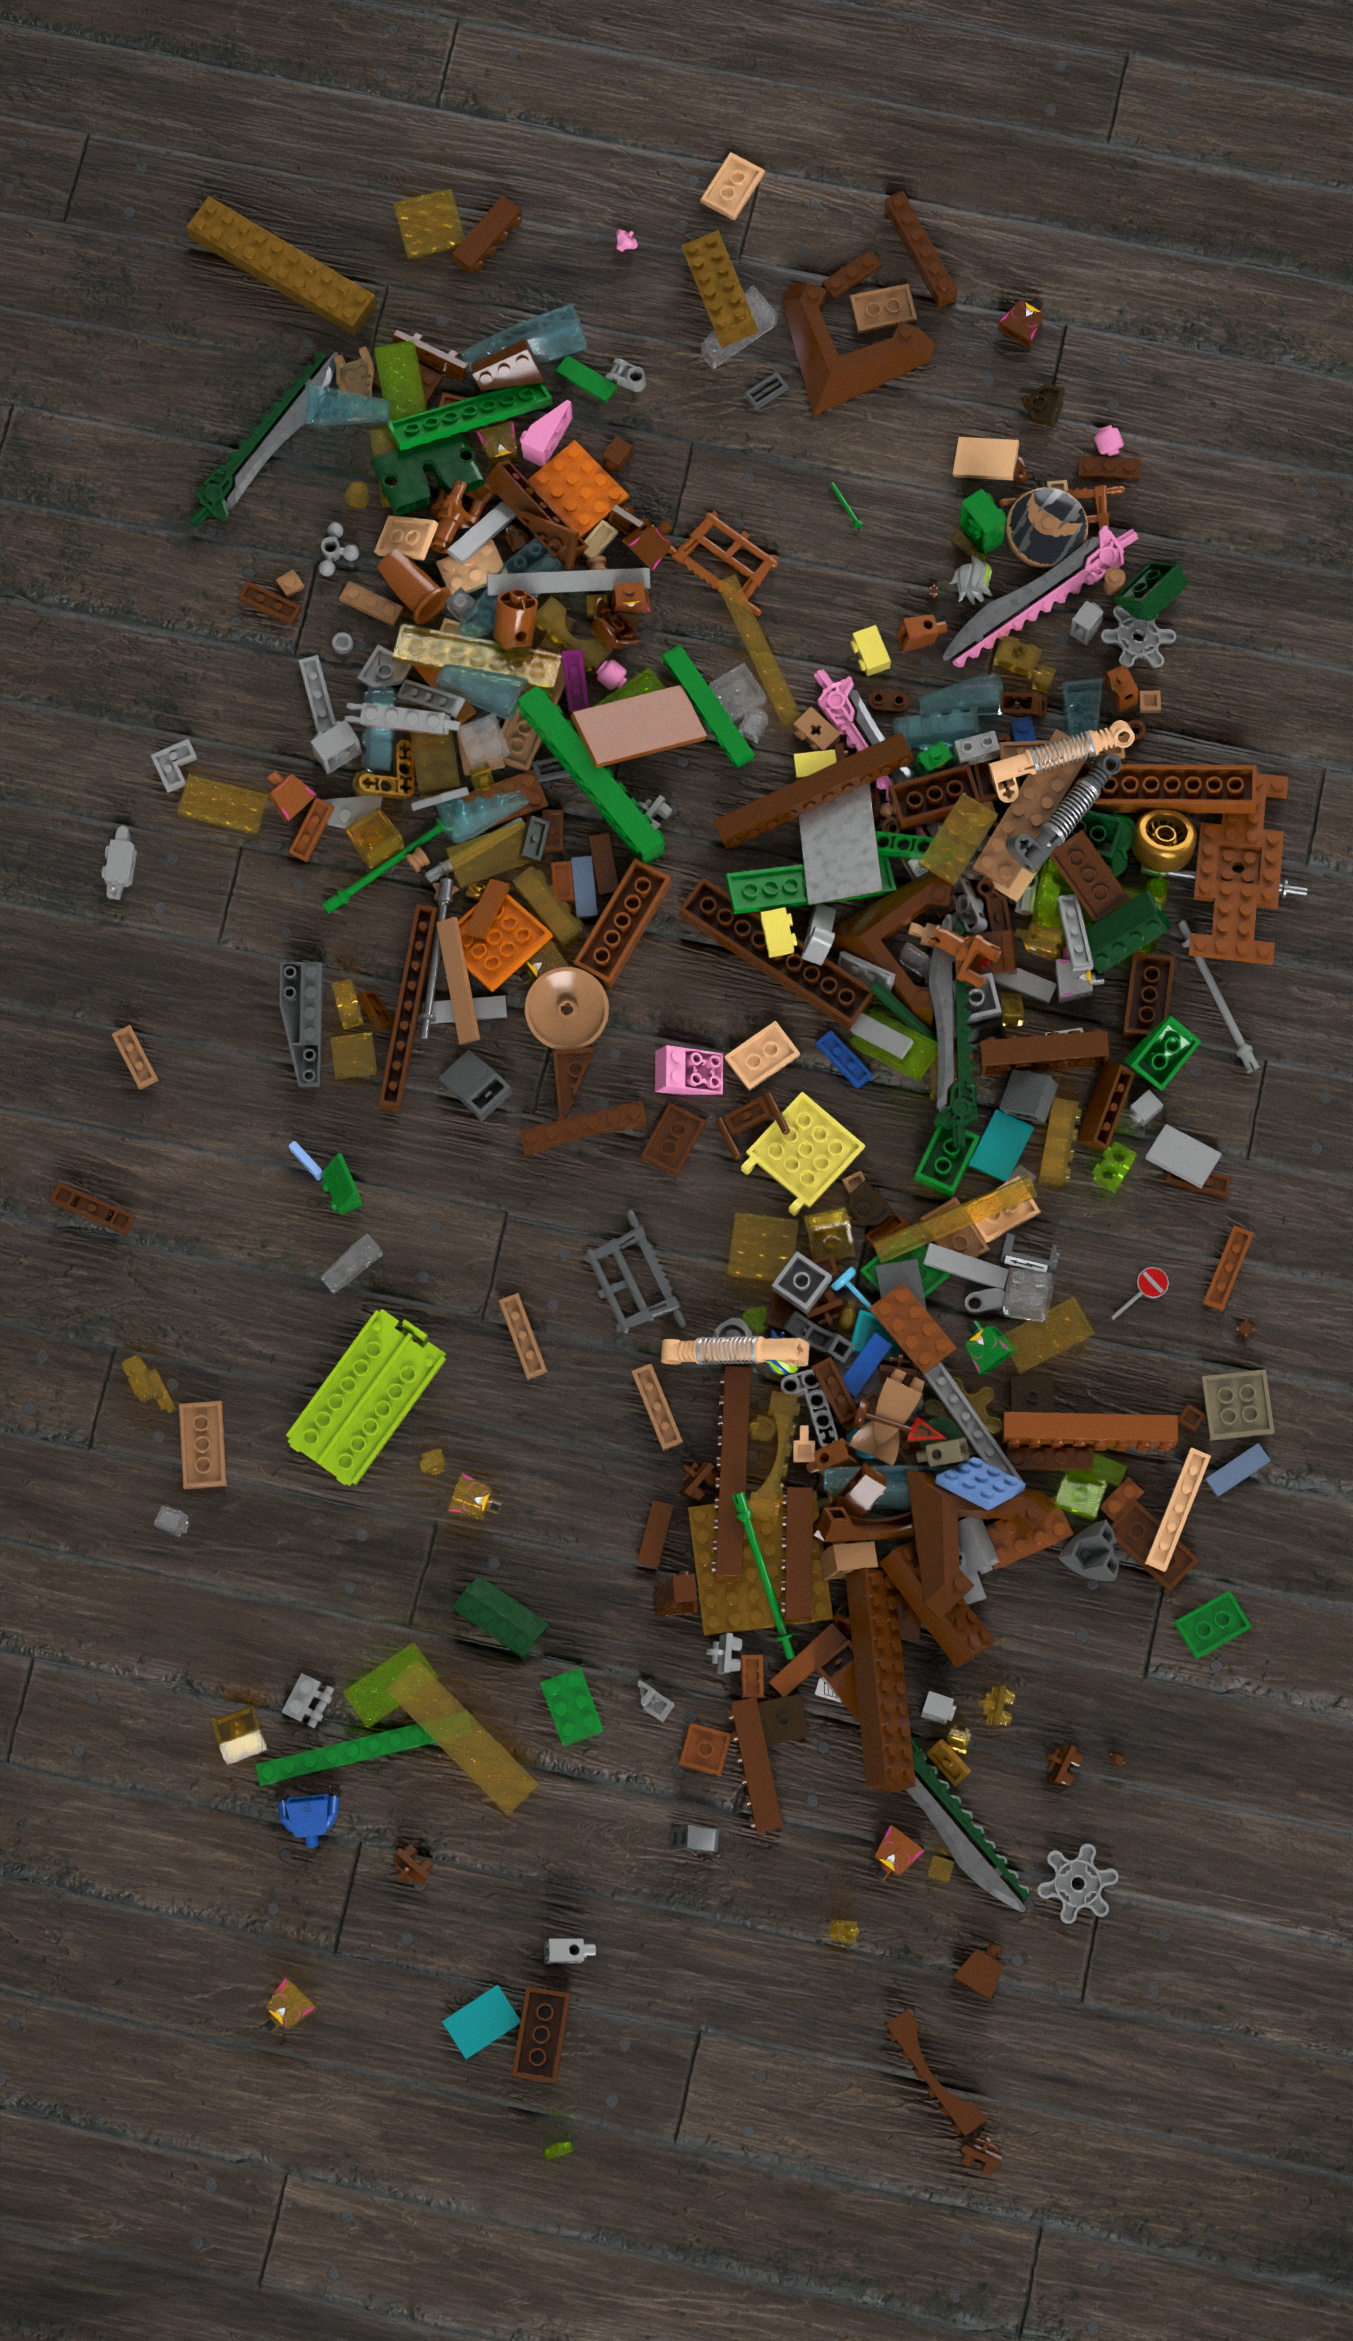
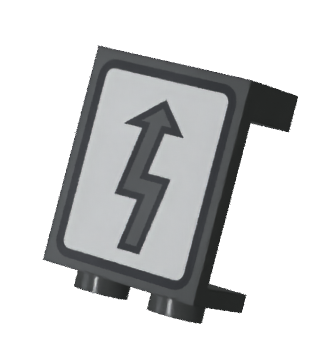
M1007 1233L1000 1263L1050 1275L1051 1269L1056 1270L1060 1254L1056 1252L1057 1245L1053 1244L1050 1258L1045 1260L1012 1252L1015 1235Z

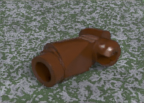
M1018 453L1014 473L1016 475L1015 480L1018 483H1025L1029 480L1030 476L1029 473H1026L1024 458Z

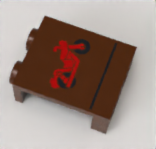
M1012 930L962 935V937L966 938L967 936L973 937L979 934L985 937L986 941L1001 947L1002 954L997 963L982 955H976L970 965L971 970L980 975L991 972L992 974H1017L1015 935Z

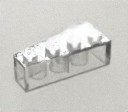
M754 285L744 295L759 333L721 348L715 330H713L701 344V355L712 369L721 365L777 325V313Z

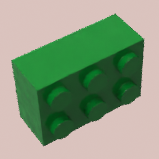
M980 489L962 501L959 526L981 555L985 556L1003 544L1006 515L1002 509H997L994 505L992 496L989 493H985L983 489Z
M938 1126L916 1171L914 1181L953 1198L976 1150L980 1136L965 1130L966 1147L956 1148L953 1147L952 1128Z
M581 1668L540 1682L563 1747L604 1732Z

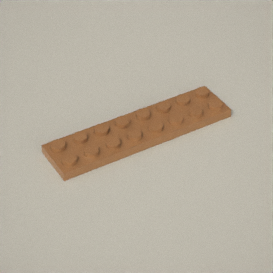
M1056 729L1049 742L1052 745L1053 741L1058 743V739L1062 742L1063 738L1067 740V737L1069 739L1071 737ZM1083 757L1078 762L1074 760L1073 763H1065L1064 766L1060 765L1058 767L1056 765L1055 769L1053 767L1051 770L1047 768L1046 771L1043 770L1039 774L1032 775L1029 773L1019 790L1018 797L1007 809L975 862L973 870L1010 889L1022 866L1006 850L1007 838L1014 834H1027L1035 840L1040 834L1043 824L1048 822L1047 819L1050 818V815H1053V812L1056 811L1058 805L1063 801L1087 759Z

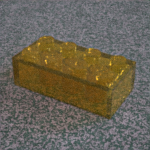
M449 730V734H444V736L410 732L420 798L425 799L460 789L452 730Z

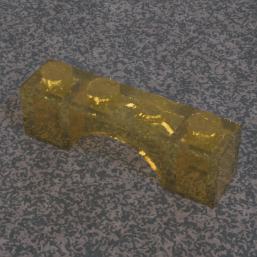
M551 596L537 611L536 625L542 630L546 629L551 634L550 637L557 644L561 643L566 647L565 650L582 649L585 669L596 673L604 661L611 657L613 650L606 649L603 641L598 637L591 640H580L573 637L565 626L567 609Z

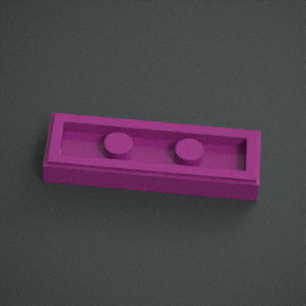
M583 650L562 651L569 713L589 708Z

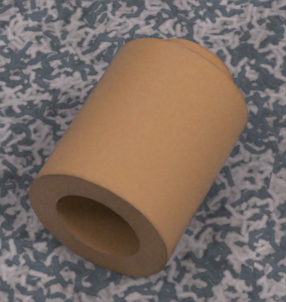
M1111 568L1105 574L1103 589L1110 596H1115L1124 587L1126 577L1121 569Z

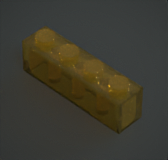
M531 866L513 880L514 887L565 949L584 935L582 928L584 924L577 916L574 918L570 914L571 908L566 901L561 902L558 899L559 893L554 886L546 884L544 881L546 877L540 869L536 871Z
M1056 1097L1053 1099L1038 1183L1063 1188L1064 1182H1069L1071 1169H1067L1068 1161L1072 1162L1074 1149L1070 1148L1072 1141L1076 1142L1078 1129H1075L1074 1126L1075 1121H1080L1082 1110L1078 1108V1101Z

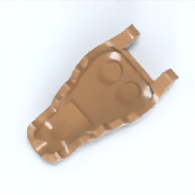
M366 346L359 348L362 358L359 360L345 363L341 354L334 356L336 383L339 391L343 394L342 398L345 404L350 408L351 421L356 424H364L373 418L372 384L374 364Z

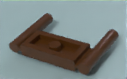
M771 1092L715 1121L734 1160H739L741 1154L732 1136H736L772 1117V1115L782 1134L787 1135L790 1133V1129Z

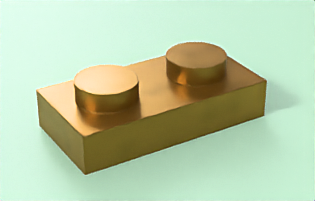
M943 1739L939 1740L926 1753L954 1786H957L971 1772L968 1766Z

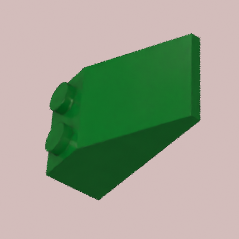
M1169 1015L1136 1045L1124 1060V1063L1154 1088L1162 1091L1201 1041Z
M339 1153L322 1172L324 1179L320 1182L324 1191H329L332 1196L329 1202L333 1211L338 1210L339 1215H343L363 1206V1203L342 1153Z

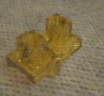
M993 1686L992 1693L986 1692L985 1700L978 1701V1705L984 1706L983 1714L988 1715L986 1725L999 1726L1011 1724L1012 1714L1004 1712L1003 1708L1004 1704L1013 1705L1015 1693L1007 1690V1686Z

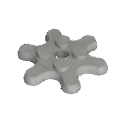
M1116 606L1113 610V615L1118 621L1119 627L1114 630H1104L1101 634L1102 642L1107 645L1115 644L1122 649V655L1119 657L1120 666L1126 665L1129 668L1134 664L1135 659L1144 658L1153 668L1161 667L1164 664V657L1160 654L1158 647L1160 644L1173 643L1176 639V633L1171 629L1158 628L1155 624V619L1151 621L1137 620L1122 607ZM1133 635H1141L1143 641L1133 640Z
M1091 1844L1081 1846L1079 1855L1074 1860L1066 1859L1061 1852L1056 1850L1050 1852L1047 1857L1049 1865L1055 1869V1878L1050 1882L1041 1883L1038 1887V1894L1043 1899L1057 1897L1062 1901L1063 1908L1060 1918L1066 1924L1073 1923L1076 1920L1077 1912L1083 1907L1090 1908L1098 1917H1104L1109 1912L1108 1904L1101 1897V1890L1107 1885L1115 1884L1119 1879V1875L1112 1868L1098 1870L1094 1866L1093 1860L1096 1850ZM1074 1878H1081L1084 1882L1083 1889H1073L1072 1880Z

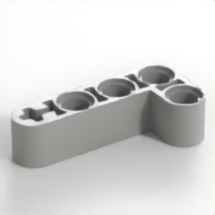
M824 904L814 905L804 942L802 959L820 966L823 964L835 937L832 928L836 909Z
M806 1370L788 1375L781 1381V1393L787 1398L805 1396L820 1449L828 1445L825 1443L826 1432H828L830 1441H837L838 1435L829 1404L818 1381L812 1386L807 1385L805 1382L807 1377L812 1376L816 1379L813 1371ZM792 1382L796 1385V1389L787 1391L784 1386L786 1383ZM820 1397L823 1403L815 1406L811 1403V1399ZM820 1417H825L829 1423L826 1426H820L817 1420Z

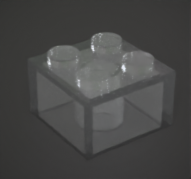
M745 663L709 684V688L733 723L766 704V694Z
M495 713L462 725L460 730H457L472 770L511 755Z
M1010 1267L1002 1303L1004 1316L1046 1322L1054 1288L1053 1273Z

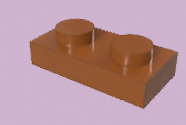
M1128 1477L1098 1509L1114 1523L1144 1494V1491Z

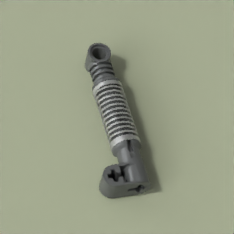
M1115 754L1097 756L1093 761V767L1087 775L1081 777L1075 783V787H1072V790L1069 791L1070 794H1067L1064 801H1061V804L1058 805L1059 808H1056L1053 815H1050V818L1047 819L1048 822L1043 824L1038 837L1034 840L1027 834L1010 835L1005 844L1008 853L1024 869L1035 874L1056 846L1064 843L1065 838L1073 831L1076 824L1082 820L1084 814L1087 813V810L1090 809L1095 800L1100 796L1101 789L1108 779L1120 771V758Z

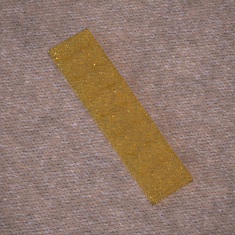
M401 624L392 661L527 688H534L538 685L541 690L545 689L547 692L553 693L562 662V655L523 647L504 649L501 647V643Z
M415 1660L386 1689L403 1709L507 1815L539 1785L418 1660Z

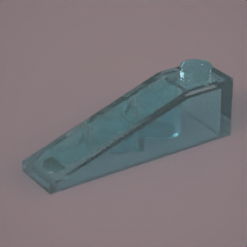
M978 675L919 697L920 718L1003 714L1000 713L1001 693L1003 692L1001 675Z
M521 791L495 794L493 798L489 799L482 798V796H475V800L464 802L462 798L436 804V808L446 835L454 843H463L527 805L529 800Z

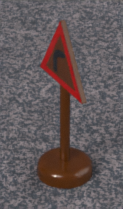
M864 1399L860 1402L853 1425L854 1428L861 1429L866 1419L910 1432L907 1442L947 1441V1438L919 1417L916 1418L913 1427H909L868 1414L870 1403Z

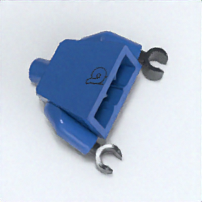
M332 1784L329 1785V1794L289 1798L288 1793L283 1789L284 1796L278 1798V1793L274 1792V1798L279 1802L277 1807L280 1821L288 1831L294 1833L295 1837H305L307 1848L319 1846L318 1835L326 1834V1830L333 1826L339 1813L340 1799L338 1797L342 1793L341 1785H339V1791L336 1793L331 1791Z

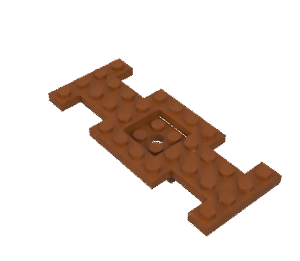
M1257 773L1256 814L1222 813L1221 824L1200 823L1193 900L1213 902V921L1211 935L1190 934L1188 956L1273 965L1275 943L1254 940L1257 907L1277 909L1284 831L1263 829L1266 797L1286 799L1288 777ZM1240 866L1243 872L1236 873L1232 867Z

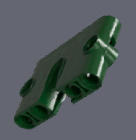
M463 432L453 434L447 438L433 440L430 443L413 446L410 449H396L378 455L370 462L381 484V492L387 497L395 515H402L430 505V492L425 471H430L434 474L437 483L447 495H450L456 480H460L459 485H461L462 481L467 484L464 493L479 489L486 483L475 459V451L469 446Z

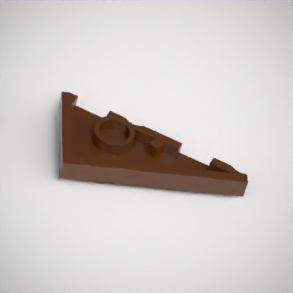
M523 510L516 511L519 520L524 526L528 525L535 532L534 536L544 547L548 548L552 556L558 557L565 564L564 568L567 571L573 570L580 532Z
M593 1047L553 1051L559 1120L566 1119L569 1115L594 1053Z

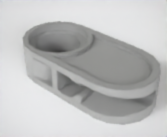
M999 1288L974 1292L966 1297L964 1306L966 1311L973 1315L998 1310L1005 1305L1006 1294ZM970 1299H978L981 1306L978 1309H972L968 1303Z

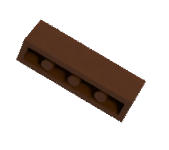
M502 195L452 253L453 262L471 276L476 271H480L484 266V261L495 254L497 246L507 240L510 231L520 225L522 221L521 208Z
M1104 1064L1076 1141L1089 1149L1108 1150L1135 1072L1122 1064Z
M864 1463L827 1507H844L848 1514L861 1517L865 1512H869L874 1501L885 1493L887 1489L885 1475ZM820 1514L813 1523V1535L824 1541L817 1529L821 1517ZM826 1542L831 1546L833 1545V1542Z

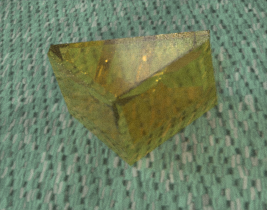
M1000 994L1003 1026L1023 1025L1024 1008L1022 994Z

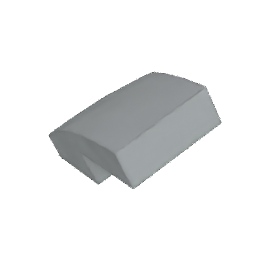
M639 1680L638 1686L644 1710L663 1723L675 1704Z

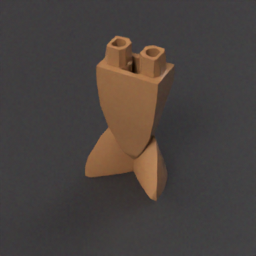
M896 1368L890 1378L887 1377L883 1385L875 1416L904 1425L923 1396L922 1391L925 1381L914 1377L910 1387L905 1386L902 1383L907 1373ZM871 1421L853 1436L849 1445L894 1466L899 1451L900 1429Z

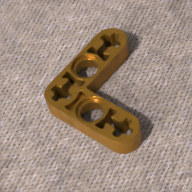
M400 740L394 745L393 777L364 774L356 780V790L360 794L394 799H407L410 797L415 789L414 749L411 742ZM399 765H405L408 769V774H402L399 770ZM366 781V784L370 786L366 788V786L362 784V782ZM381 782H386L389 785L388 792L382 790ZM404 785V789H407L408 791L404 793V790L400 788L401 786Z

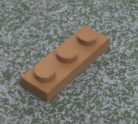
M348 581L339 597L341 602L393 627L403 611L402 606Z
M131 1025L113 1033L112 1036L138 1088L141 1090L159 1081Z

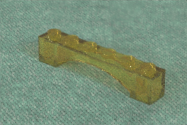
M772 1391L768 1418H772L775 1424L778 1450L774 1466L767 1480L757 1492H751L749 1509L753 1511L751 1518L753 1520L772 1523L773 1517H778L780 1504H776L778 1496L782 1497L784 1484H781L782 1476L786 1477L788 1464L785 1463L786 1456L791 1455L793 1445L789 1443L790 1436L795 1435L797 1424L793 1423L794 1415L799 1416L801 1406L800 1403H797V1395Z

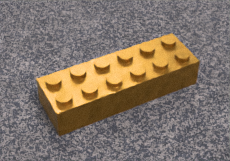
M719 230L681 245L721 348L759 333Z

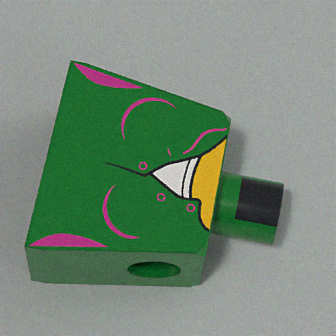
M939 741L916 757L912 769L919 778L951 769L957 764L944 742Z
M974 1321L967 1327L973 1337L965 1343V1346L979 1374L990 1373L1017 1351V1348L995 1326L982 1328L978 1321Z

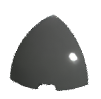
M1107 1520L1092 1524L1078 1533L1058 1557L1060 1561L1071 1570L1090 1579L1115 1581L1119 1569V1557L1115 1556L1113 1545L1117 1543V1540Z

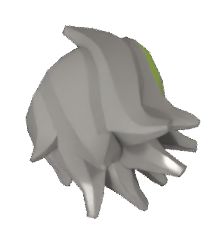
M972 555V563L959 567L954 572L953 580L949 584L957 583L960 594L958 602L966 595L971 604L974 605V597L980 602L984 601L982 593L992 597L988 589L992 570L989 564Z

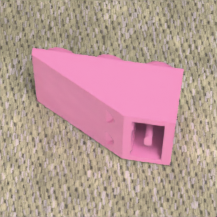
M669 1045L655 1051V1092L682 1095H722L723 1053Z

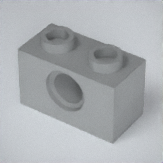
M1086 600L1072 619L1070 635L1086 646L1101 626L1103 617L1101 607Z
M995 731L954 741L953 750L958 767L966 764L970 766L999 758L1000 747Z
M929 1691L921 1717L946 1725L947 1720L952 1721L957 1706L953 1705L954 1699Z

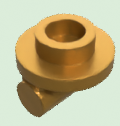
M480 882L470 884L465 896L480 901L486 886Z

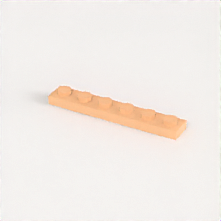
M1192 1447L1190 1448L1145 1564L1164 1572L1167 1570L1210 1460V1455Z

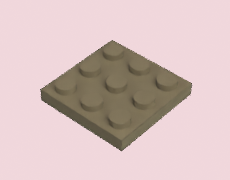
M1266 1369L1201 1377L1210 1441L1275 1433Z

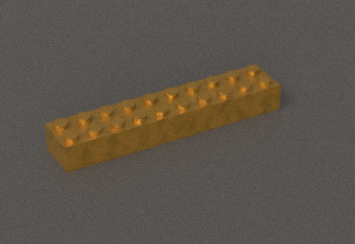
M208 196L186 227L190 239L354 337L377 306L375 295L210 196Z

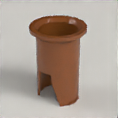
M397 550L387 554L377 567L386 582L396 593V596L414 613L413 619L416 624L420 625L432 620L445 608L450 599L451 592L448 588H440L424 570L420 569L414 562Z

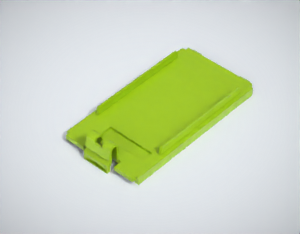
M383 1309L380 1312L377 1310L374 1312L286 1434L290 1438L288 1440V1443L291 1444L290 1447L297 1452L301 1451L335 1475L336 1479L344 1485L351 1486L352 1483L357 1485L446 1361V1358H444L446 1353L429 1341L427 1343L428 1336L405 1319L402 1322L403 1330L399 1332L395 1327L400 1321ZM413 1335H415L418 1338L416 1342H414L415 1338Z

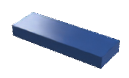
M832 1030L828 1031L815 1043L821 1052L857 1090L873 1077L869 1069Z
M877 1333L873 1334L842 1378L849 1394L855 1398L892 1346L891 1343Z

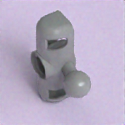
M957 877L952 898L956 912L950 914L952 930L955 928V923L959 922L964 924L967 932L981 933L987 928L988 924L983 913V901L976 897L969 880ZM961 892L964 893V895H960L958 898L954 894Z

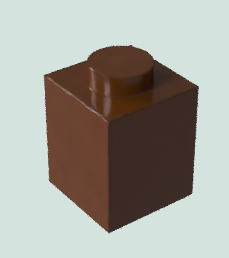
M616 436L602 454L604 466L610 471L615 470L620 473L633 456V446Z

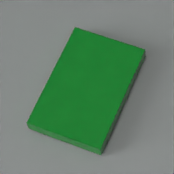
M1230 1590L1173 1622L1195 1660L1252 1628Z

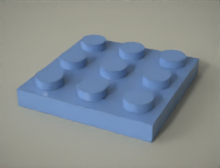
M974 1457L937 1475L935 1484L986 1510H990L1024 1492L1026 1485L1019 1481L1017 1477L1008 1475L1000 1471L999 1468L990 1466L981 1459Z

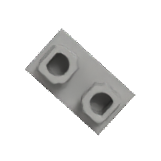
M659 795L654 803L650 799H647L645 803L637 802L639 811L642 814L646 813L652 821L651 826L655 830L659 829L661 824L655 821L654 817L658 814L666 820L672 813V809L665 803V798Z
M726 1633L725 1635H720L719 1642L713 1641V1649L706 1650V1654L712 1656V1663L717 1664V1674L724 1675L740 1671V1659L731 1658L732 1651H741L742 1639L733 1637V1633Z

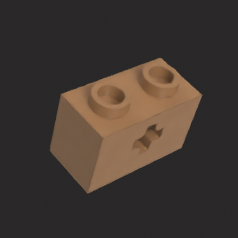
M812 707L794 723L795 736L801 741L805 740L812 752L831 750L835 744L840 742L841 733Z

